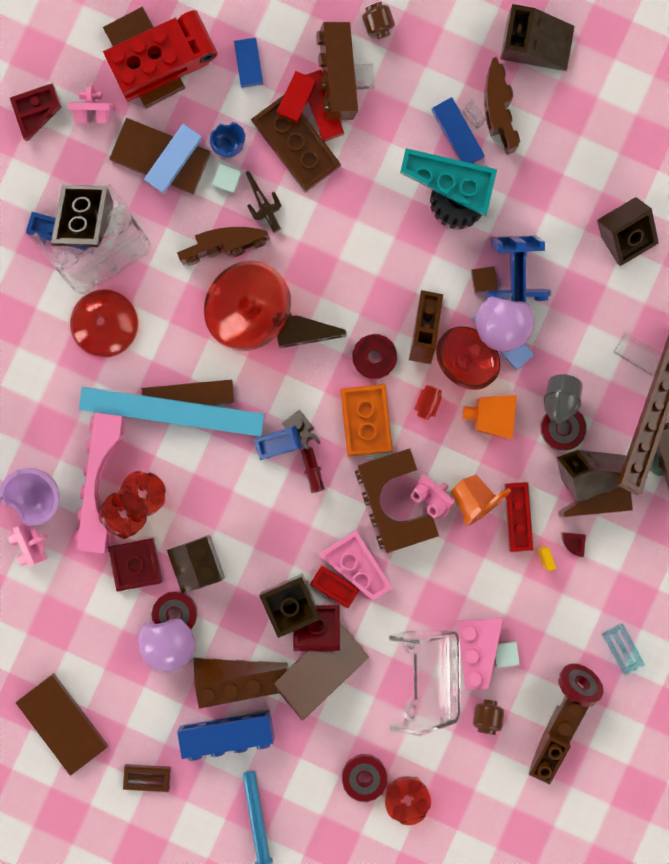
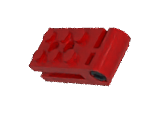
M196 10L188 11L182 14L178 20L175 17L103 51L127 102L208 65L218 55L208 31Z

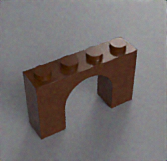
M410 448L357 465L358 470L354 472L358 484L363 483L366 492H363L362 496L365 505L371 506L373 513L369 514L373 528L378 527L380 535L376 536L380 550L385 549L386 553H390L439 536L434 519L429 514L406 521H396L386 516L380 505L381 490L389 480L417 470Z

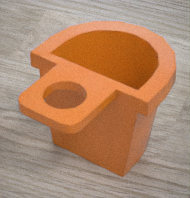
M477 474L461 480L450 491L465 518L463 523L466 527L474 524L491 512L511 492L510 488L495 496Z

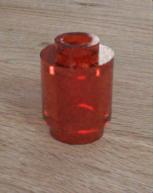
M425 385L424 389H421L414 407V411L417 412L416 416L429 420L430 417L435 418L442 400V390Z

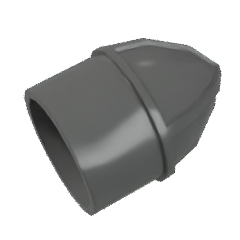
M559 374L552 376L548 381L546 395L544 396V408L549 418L557 424H563L569 420L581 406L583 385L578 378Z

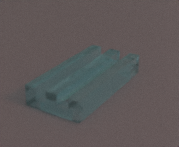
M622 623L602 633L606 644L625 676L630 671L637 670L639 666L645 665ZM620 630L636 662H633L617 631ZM610 635L614 636L629 666L626 667L609 637Z

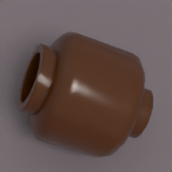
M382 2L366 7V12L362 15V19L368 35L377 36V39L389 36V30L395 26L390 7L383 5Z
M484 699L483 704L475 706L473 725L478 728L477 732L496 735V732L502 730L504 709L497 706V701Z

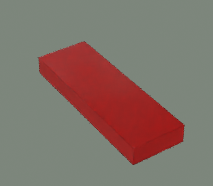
M322 70L306 74L316 79V84L308 103L321 138L326 142L344 135L340 119L327 120L326 112H323L322 100L325 94L324 90L320 87V78L323 75Z
M528 482L505 483V490L508 488L511 490L505 497L509 551H533Z

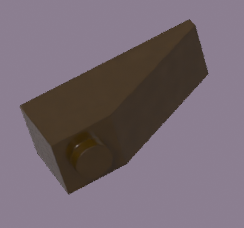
M283 313L278 315V319H274L280 349L347 337L345 329L298 315L292 316V313Z

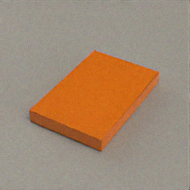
M386 384L340 389L347 456L393 452Z

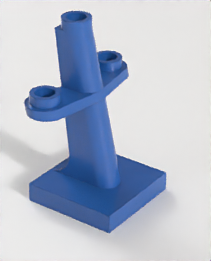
M536 235L491 237V247L498 253L510 252L511 290L486 292L487 298L492 296L502 299L511 297V301L526 302V297H534L536 301H547L548 296H551V290L526 289L527 252L545 251V241Z

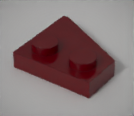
M53 83L10 97L25 141H29L62 108Z

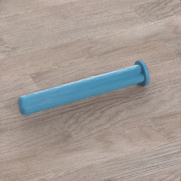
M246 771L243 773V781L257 857L255 864H272L273 858H270L256 774L255 771Z

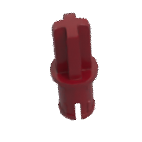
M310 447V452L304 448L301 450L306 468L304 474L307 475L311 493L323 491L325 487L321 477V467L317 465L313 448Z

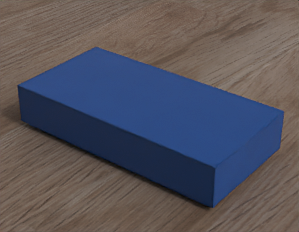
M256 37L234 41L241 88L263 85Z
M296 426L254 439L260 460L302 448Z

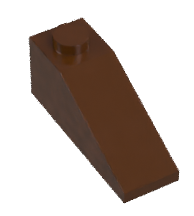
M424 290L420 292L410 347V361L426 364L432 363L436 350L443 294Z
M618 487L613 491L592 496L587 500H576L558 511L559 516L570 517L633 511L631 492Z

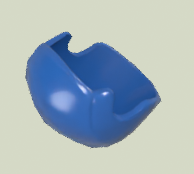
M231 122L229 125L220 123L211 132L210 145L214 153L222 157H235L243 150L246 134L243 127L236 122Z

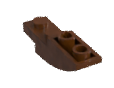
M494 57L488 69L484 88L485 116L490 136L500 135L506 155L517 150L520 137L517 130H513L511 124L512 115L510 110L506 109L512 101L513 90L505 81L506 72L503 64H499L498 58Z
M218 228L195 235L198 244L177 252V255L183 265L191 266L199 263L200 258L207 255L209 257L219 255L222 249H225L228 257L231 255L238 257L246 253L245 250L254 246L257 249L266 245V241L270 240L267 230L258 228Z
M566 696L561 705L556 706L535 752L529 770L530 776L549 785L551 784L571 747L570 741L589 707L580 706V703L577 701L572 702Z

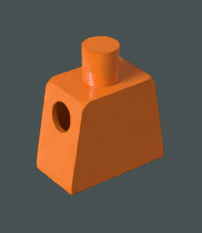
M517 395L477 398L476 407L463 406L462 420L474 421L475 431L504 439H513Z

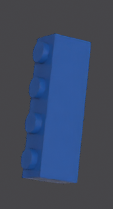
M270 711L181 725L177 731L181 758H188L189 761L199 760L202 756L210 754L211 757H219L228 751L242 753L251 747L265 749L270 747V744H273L275 739Z

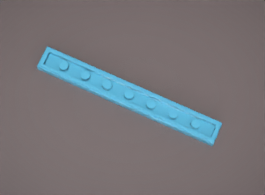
M90 387L81 388L79 410L254 436H262L265 413Z

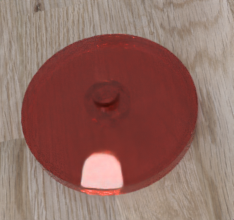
M242 261L228 267L213 281L205 298L204 319L209 332L218 342L233 350L250 351L265 346L281 332L288 320L291 309L289 286L284 277L275 268L261 261Z

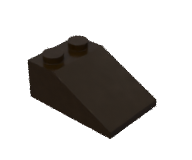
M62 185L51 239L52 246L99 247L110 224L114 204L108 186Z

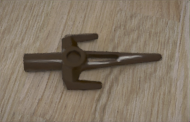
M246 171L260 209L256 213L251 204L247 205L254 220L266 218L273 233L280 231L281 227L274 213L278 212L282 205L276 193L272 192L275 204H270L251 173ZM257 191L259 192L264 201L263 204L261 203L258 197Z

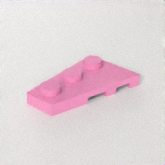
M354 530L317 554L373 601L393 589L357 530Z
M504 617L458 620L465 691L489 689Z

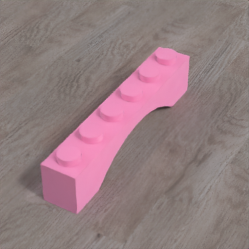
M94 413V417L90 419L89 429L92 431L91 440H88L86 447L89 459L88 463L84 465L83 475L86 476V481L80 493L83 504L82 508H79L77 515L80 527L79 531H76L74 538L78 551L101 554L109 552L108 547L110 546L112 528L108 524L101 507L99 495L100 479L108 457L115 447L124 440L127 417Z

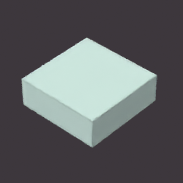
M220 164L212 186L235 194L242 172Z
M516 641L498 643L495 656L497 668L520 665Z

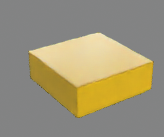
M546 545L537 547L543 568L547 571L557 569L550 548Z

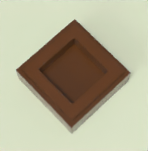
M494 266L471 270L474 293L498 289Z

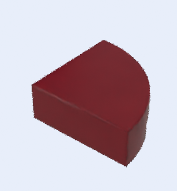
M561 532L562 541L567 550L574 555L584 557L586 535Z

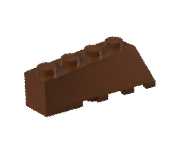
M194 657V686L198 707L200 709L278 694L279 692L272 683L288 669V663Z

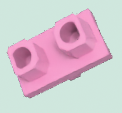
M87 85L86 92H79V99H87V102L68 103V110H73L75 123H89L88 110H95L96 123H110L111 110H114V103H95V99H103V93L95 92L93 85Z
M425 474L419 479L411 494V498L416 503L424 500L428 504L427 512L433 518L438 516L446 517L450 508L455 503L451 496L446 493L449 487L446 483L439 486Z
M25 524L12 528L13 532L8 535V539L13 546L19 544L22 549V553L17 554V559L21 566H32L47 559L44 552L46 548L42 542L48 539L47 534L40 536L37 528L34 529L33 526Z

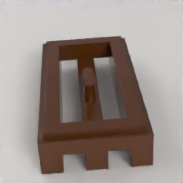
M126 764L124 766L123 790L169 792L171 767ZM129 772L160 773L165 775L129 774ZM129 780L164 781V785H162V784L128 783V781H129Z

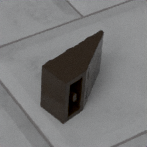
M512 4L507 16L500 60L567 71L575 26L539 9Z
M576 450L556 457L561 479L577 501L587 500L592 496L610 492L620 487L617 485L626 455Z

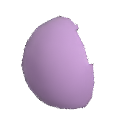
M492 296L479 308L476 315V329L480 339L489 348L509 352L520 348L529 340L534 330V315L527 302L510 301Z
M24 468L11 473L2 482L0 500L5 505L14 507L20 515V520L25 525H41L50 520L57 511L60 494L55 480L48 473L36 468Z
M170 619L160 624H154V621L145 622L140 630L138 650L143 661L152 669L162 672H173L181 669L191 660L195 651V639L190 628L181 619Z

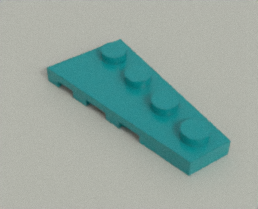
M406 148L400 174L486 217L497 169Z

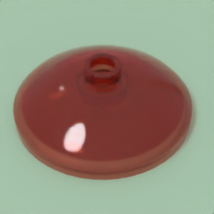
M102 289L86 294L76 303L70 318L71 333L77 345L85 352L97 357H112L124 352L133 343L138 332V315L133 304L125 296L113 290ZM101 317L104 318V323L102 325H98V319Z
M465 326L454 327L447 330L439 339L436 347L437 361L443 373L453 383L466 389L479 390L488 387L496 380L500 372L498 351L489 348L480 339L476 329Z

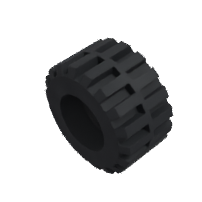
M434 190L431 192V211L435 212L434 217L437 220L439 218L442 220L441 224L444 226L447 223L452 229H455L456 226H459V229H464L467 225L468 227L472 226L482 216L469 208H455L449 203L447 197Z

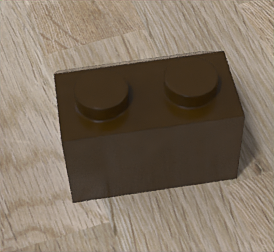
M637 197L597 220L601 238L619 266L624 265L659 244L652 208Z
M210 535L167 550L181 593L217 583L225 578Z
M303 573L266 589L259 595L278 638L321 619Z

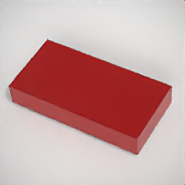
M295 70L278 107L277 114L298 123L315 87L316 79Z
M322 564L309 584L346 608L350 607L360 591L354 584Z

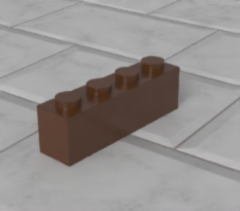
M323 22L320 31L316 33V43L320 45L321 51L318 55V65L322 67L323 73L320 78V87L324 90L325 94L322 100L323 112H326L327 120H353L358 113L350 22Z

